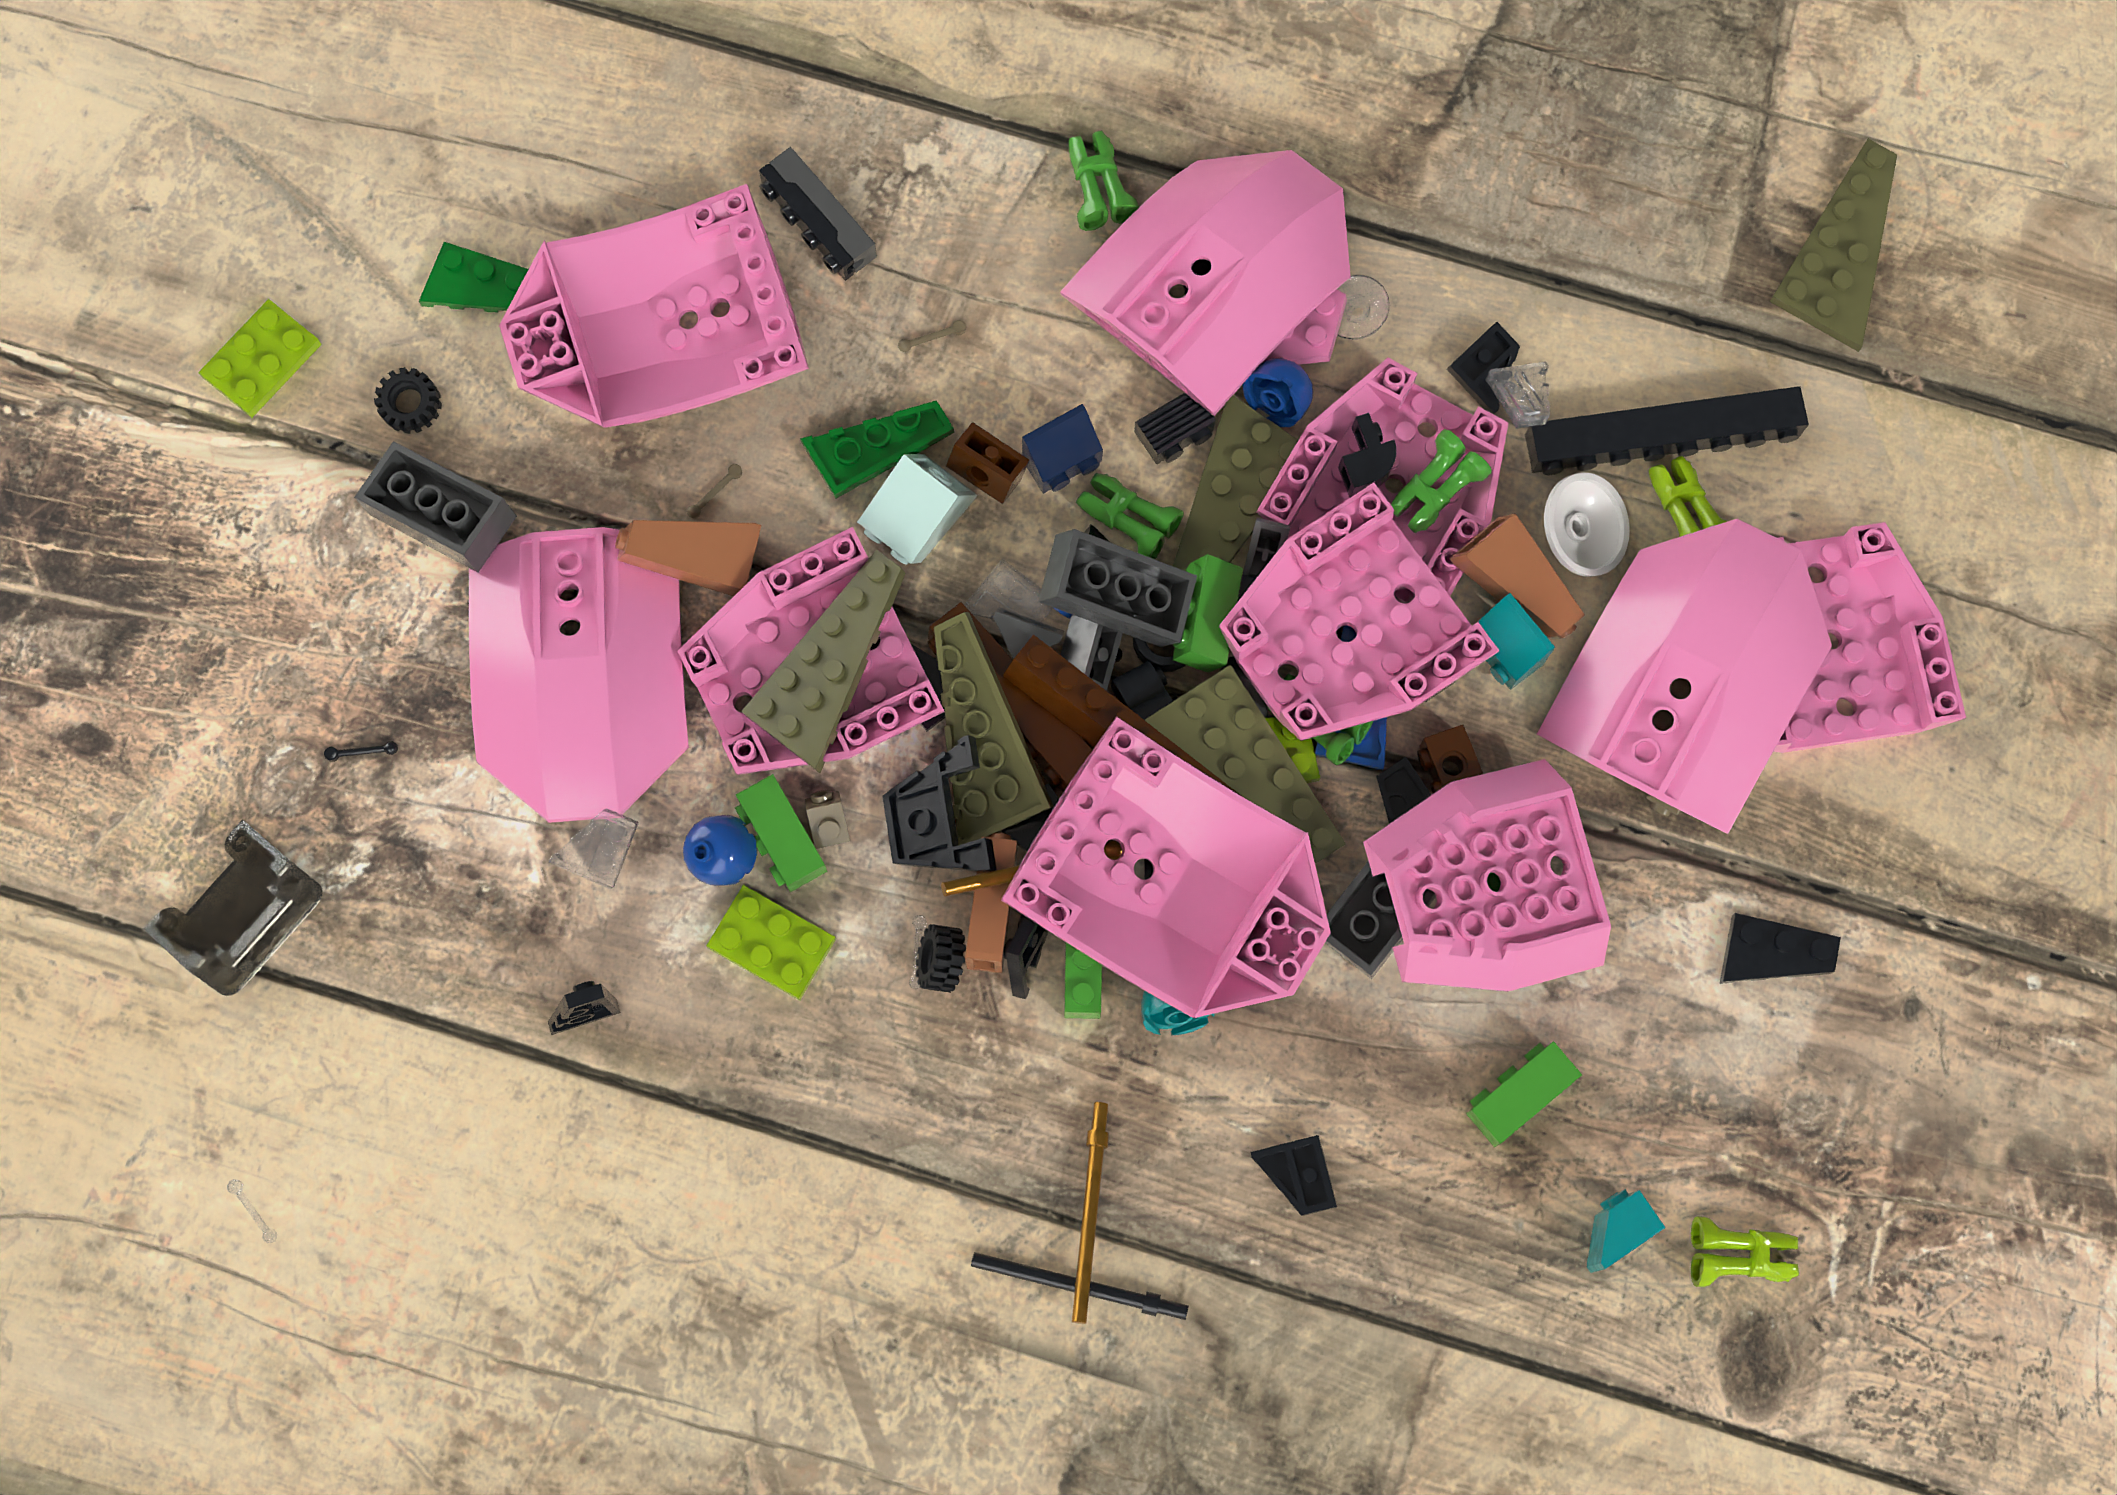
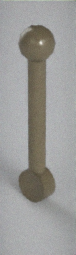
M957 320L953 323L952 327L912 340L902 339L898 343V348L902 352H908L913 346L952 333L962 335L965 333L966 325L963 321Z
M732 464L728 468V474L696 505L688 507V516L691 518L699 517L701 509L732 479H738L742 476L741 467L738 464Z

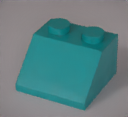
M1511 593L1506 595L1478 621L1499 649L1498 653L1486 660L1491 666V674L1501 685L1506 684L1510 690L1542 667L1555 648Z
M1624 1189L1600 1203L1603 1210L1594 1216L1586 1267L1590 1273L1605 1270L1666 1228L1640 1190L1628 1193Z

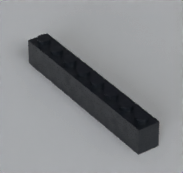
M1801 386L1534 422L1530 423L1525 433L1532 473L1543 472L1544 475H1555L1561 473L1566 468L1577 467V470L1585 471L1597 467V464L1610 463L1611 466H1621L1631 462L1632 459L1644 458L1645 461H1656L1664 458L1665 455L1678 453V456L1687 457L1698 453L1699 450L1711 449L1712 452H1722L1732 448L1734 445L1745 444L1747 448L1761 446L1770 440L1788 443L1799 439L1808 427L1809 422Z

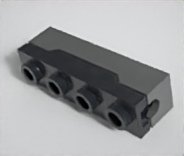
M791 146L770 161V164H766L759 170L762 183L759 187L762 193L770 202L776 200L782 207L780 212L791 226L796 224L803 231L801 236L812 250L817 248L823 254L822 260L831 273L836 274L838 272L846 281L855 272L857 273L877 257L875 242Z

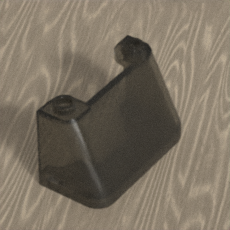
M243 819L230 832L224 845L225 851L234 860L185 914L175 907L163 909L144 928L184 968L225 996L234 995L246 986L318 905L323 894L322 887L317 881Z

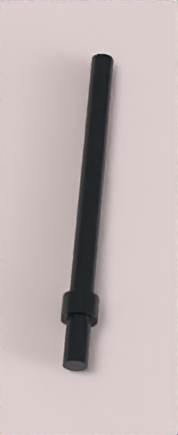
M976 1252L973 1254L971 1267L1075 1292L1076 1277ZM1090 1282L1089 1296L1139 1308L1142 1309L1143 1314L1155 1317L1159 1313L1186 1320L1189 1305L1161 1299L1160 1294L1146 1291L1145 1295Z

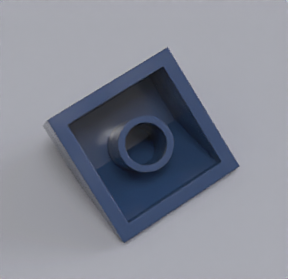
M1083 404L1022 437V455L1030 460L1027 469L1043 494L1051 489L1053 492L1061 490L1070 483L1071 478L1080 473L1087 475L1093 472L1102 462L1103 449Z

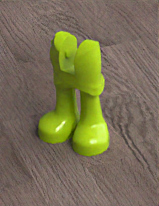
M1682 455L1671 461V470L1678 486L1674 485L1664 465L1659 464L1648 470L1653 488L1661 501L1664 511L1668 509L1677 526L1679 537L1700 531V528L1684 504L1686 502H1690L1703 529L1727 522L1720 518L1705 497V490L1698 481L1696 470L1692 467L1691 462L1687 461Z
M1696 1216L1693 1219L1691 1242L1695 1249L1751 1251L1749 1258L1696 1253L1691 1261V1279L1694 1286H1710L1718 1277L1725 1275L1765 1277L1773 1282H1789L1792 1278L1799 1276L1798 1264L1777 1261V1263L1770 1262V1249H1777L1778 1251L1798 1250V1237L1780 1232H1765L1751 1229L1749 1233L1728 1231L1719 1228L1710 1218Z

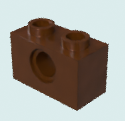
M972 422L954 444L946 467L1003 504L1020 483L1030 460Z
M1463 724L1425 737L1419 745L1420 750L1417 751L1418 759L1423 770H1429L1433 780L1430 783L1432 794L1450 782L1483 774ZM1442 763H1455L1459 768V774L1456 776L1446 774Z

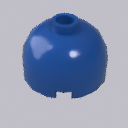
M1272 358L1264 361L1243 384L1244 397L1248 405L1255 411L1258 408L1269 415L1266 418L1279 427L1294 426L1306 414L1313 399V385L1308 374L1300 365L1284 358Z
M731 815L709 816L693 825L685 838L683 856L688 870L699 881L712 886L737 884L745 874L751 872L755 864L757 848L753 833L748 832L747 828L743 825L745 823L741 819Z

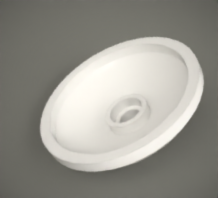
M1577 473L1567 476L1552 489L1545 506L1544 527L1547 541L1555 557L1565 568L1580 576L1593 577L1610 572L1620 563L1625 555L1630 534L1627 510L1619 493L1604 478L1592 473Z

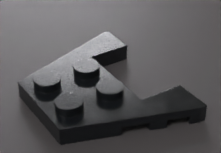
M970 735L963 736L957 741L959 744L948 752H941L933 758L934 762L921 772L915 771L882 795L893 864L983 872L997 870L991 839L982 838L959 845L948 778L980 768L975 737Z

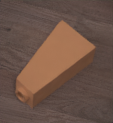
M1516 513L1498 517L1450 557V560L1456 567L1496 600L1501 601L1506 595L1511 593L1547 638L1558 636L1561 639L1570 635L1577 628L1575 623L1585 616Z
M633 520L625 529L621 528L615 542V548L619 549L617 561L734 597L748 582L761 525L756 523Z
M994 833L990 837H982L992 840L997 870L1015 866L1017 841L1011 840L1010 835L1003 833ZM977 871V874L986 873L983 871ZM1011 882L974 890L965 955L967 969L996 973L1003 972V953L1007 939L1010 906L1001 901Z

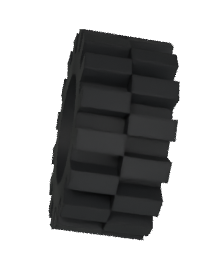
M405 367L399 368L400 373L398 374L392 370L388 373L391 377L390 379L386 380L383 377L379 381L383 385L382 388L376 387L375 393L378 398H374V403L378 407L377 412L388 425L398 432L402 430L404 433L411 434V430H415L416 433L421 432V427L425 425L429 428L433 425L430 422L432 418L437 420L439 417L437 409L442 408V403L439 400L441 395L437 387L425 373H420L417 369L411 368V371H408ZM408 389L419 392L421 402L416 410L410 413H403L397 409L396 399L401 392Z
M930 924L925 929L924 937L922 936L920 940L921 948L918 947L917 951L919 959L916 960V966H918L916 977H919L917 983L920 985V988L948 993L955 990V985H958L960 982L959 975L963 973L962 963H965L963 953L966 951V945L963 944L965 935H962V929Z

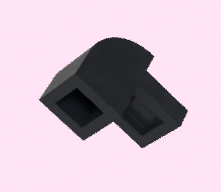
M1369 413L1357 416L1352 426V431L1360 451L1342 456L1338 466L1349 498L1373 482L1379 488L1388 478L1396 459L1395 440L1381 444L1383 441L1381 428L1377 422L1373 423Z

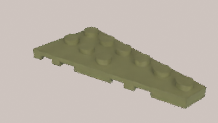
M1869 138L1770 300L1774 305L1857 352L1863 347L1897 160L1896 153Z
M1234 395L1225 403L1173 567L1186 571L1191 562L1207 554L1231 563L1252 535L1256 519H1263L1257 513V510L1298 442V439Z
M878 550L872 554L741 711L747 718L818 773H821L825 764L823 758L829 744L833 745L838 733L836 731L837 725L843 712L848 710L868 663L866 657L872 643L876 644L881 633L879 627L884 615L890 611L906 574L899 565Z
M969 612L959 614L934 627L938 670L941 671L943 689L941 701L942 707L945 708L946 726H944L946 750L948 752L958 745L957 741L963 736H973L976 739L980 768L949 777L953 787L954 805L952 806L954 818H956L959 845L981 839L982 837H990L994 833L1001 832L1054 807Z
M1231 665L1145 719L1147 723L1245 799L1298 829L1308 832L1315 863L1346 844Z

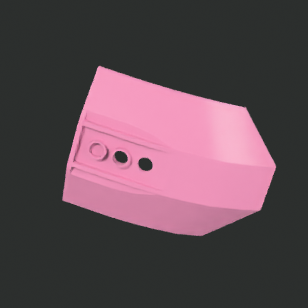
M1292 150L1198 160L1173 176L1145 201L1104 242L1061 290L1060 294L1215 416L1268 355L1329 295L1348 279H1351L1343 188ZM1199 259L1208 260L1212 265L1211 270L1203 276L1194 274L1192 272V265L1195 261ZM1182 284L1188 288L1187 294L1182 298H1173L1169 295L1170 289L1175 285Z
M747 184L689 206L621 227L547 243L544 240L499 325L519 389L604 428L644 422L708 405L809 369L796 316L777 259ZM725 302L730 305L729 311L725 316L715 317L713 315V310L719 303ZM687 312H694L698 316L697 324L690 329L682 328L680 325L681 317Z
M1739 519L1641 549L1586 641L1537 735L1647 794L1728 834L1832 647L1802 550ZM1684 678L1690 682L1691 693L1688 697L1676 699L1672 696L1670 685L1675 679ZM1660 710H1668L1674 718L1672 727L1666 731L1656 729L1653 724V717Z
M598 527L532 532L498 544L479 573L469 568L470 687L476 761L548 823L621 817L689 748L683 662L678 653V650L682 647L679 579L617 561L619 549L615 548V542L619 533L618 529ZM567 589H575L579 592L577 597L571 601L560 599L561 594ZM569 620L579 622L580 629L576 634L566 636L560 632L564 622Z
M1118 717L1113 720L1067 786L1032 842L1001 899L1004 903L1096 962L1192 1018L1294 995L1331 933L1308 832L1298 829L1233 792L1175 756ZM1108 840H1116L1122 847V854L1117 860L1109 859L1104 853V846ZM1139 859H1147L1153 865V874L1146 880L1138 878L1134 873V865Z

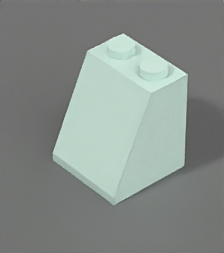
M904 454L857 523L865 528L864 534L878 544L883 542L892 549L890 554L901 563L906 565L908 563H921L975 500L977 494L925 454Z

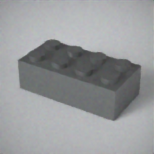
M394 441L354 497L370 516L478 573L517 517L502 497Z
M1072 529L1055 535L1038 602L1163 647L1181 643L1197 575L1082 531Z
M1368 861L1327 913L1331 933L1325 943L1372 979L1394 952L1392 947L1398 946L1403 938L1385 874L1373 876ZM1426 889L1423 893V902L1429 907L1436 898V895L1433 891Z

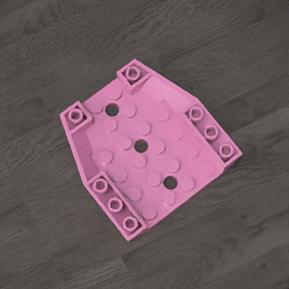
M1386 358L1307 425L1259 506L1257 513L1265 520L1290 525L1288 538H1290L1348 500L1349 495L1338 466L1342 456L1360 451L1352 431V426L1357 416L1369 413L1373 423L1377 422L1383 434L1381 444L1395 440L1396 459L1386 481L1395 478L1400 480L1403 486L1409 483L1416 473L1419 475L1433 460L1437 453L1435 439L1443 429H1447L1463 442L1466 449L1465 454L1431 486L1432 488L1437 490L1452 475L1462 459L1470 451L1480 455L1489 464L1492 473L1483 481L1470 482L1450 499V503L1439 512L1435 523L1429 526L1427 530L1414 533L1408 527L1416 512L1424 506L1419 499H1416L1399 517L1393 514V521L1450 596L1464 573L1452 563L1450 557L1491 524L1509 422L1479 406L1474 415L1462 410L1414 384L1418 373L1390 358ZM1430 423L1435 427L1436 434L1432 437H1424L1419 433L1418 425ZM1385 482L1379 487V490L1391 505L1398 493L1389 492L1385 487ZM1399 588L1394 592V596L1400 603H1410L1414 599L1413 592L1408 588Z
M1374 482L1288 538L1219 625L1241 670L1277 720L1299 740L1309 739L1411 711L1499 652V649L1479 622L1473 626L1469 623L1393 521L1394 509ZM1399 588H1408L1413 592L1414 599L1410 603H1400L1396 600L1394 592ZM1342 626H1350L1355 630L1356 638L1350 642H1343L1337 637L1336 631ZM1291 664L1297 668L1298 676L1290 681L1284 680L1279 676L1278 669L1282 665Z
M1885 522L1851 527L1844 536L1788 543L1802 550L1807 569L1811 567L1818 568L1824 575L1823 582H1812L1827 631L1838 639V648L1829 650L1773 752L1785 753L1915 734L1966 718L1943 617ZM1778 537V539L1784 541V537ZM1845 699L1852 704L1853 714L1851 716H1844L1839 713L1836 707L1838 700Z
M853 527L756 574L678 650L682 662L692 682L698 688L720 734L723 748L737 775L808 765L743 713L738 712L735 708V703L743 695L755 696L867 562L868 556ZM893 607L884 615L879 627L881 632L879 635L880 643L874 650H869L866 657L868 660L866 668L848 710L843 712L836 728L837 736L833 745L829 744L823 758L824 762L850 759L945 712Z
M1545 759L1450 782L1363 842L1372 875L1385 874L1404 941V944L1392 947L1402 982L1508 992L1604 965L1611 924L1572 787ZM1553 856L1558 857L1563 863L1561 875L1555 874L1551 869L1550 862ZM1490 872L1495 873L1500 879L1501 885L1497 892L1492 891L1487 884V877ZM1426 889L1433 891L1436 895L1437 903L1433 909L1428 908L1423 902V893Z

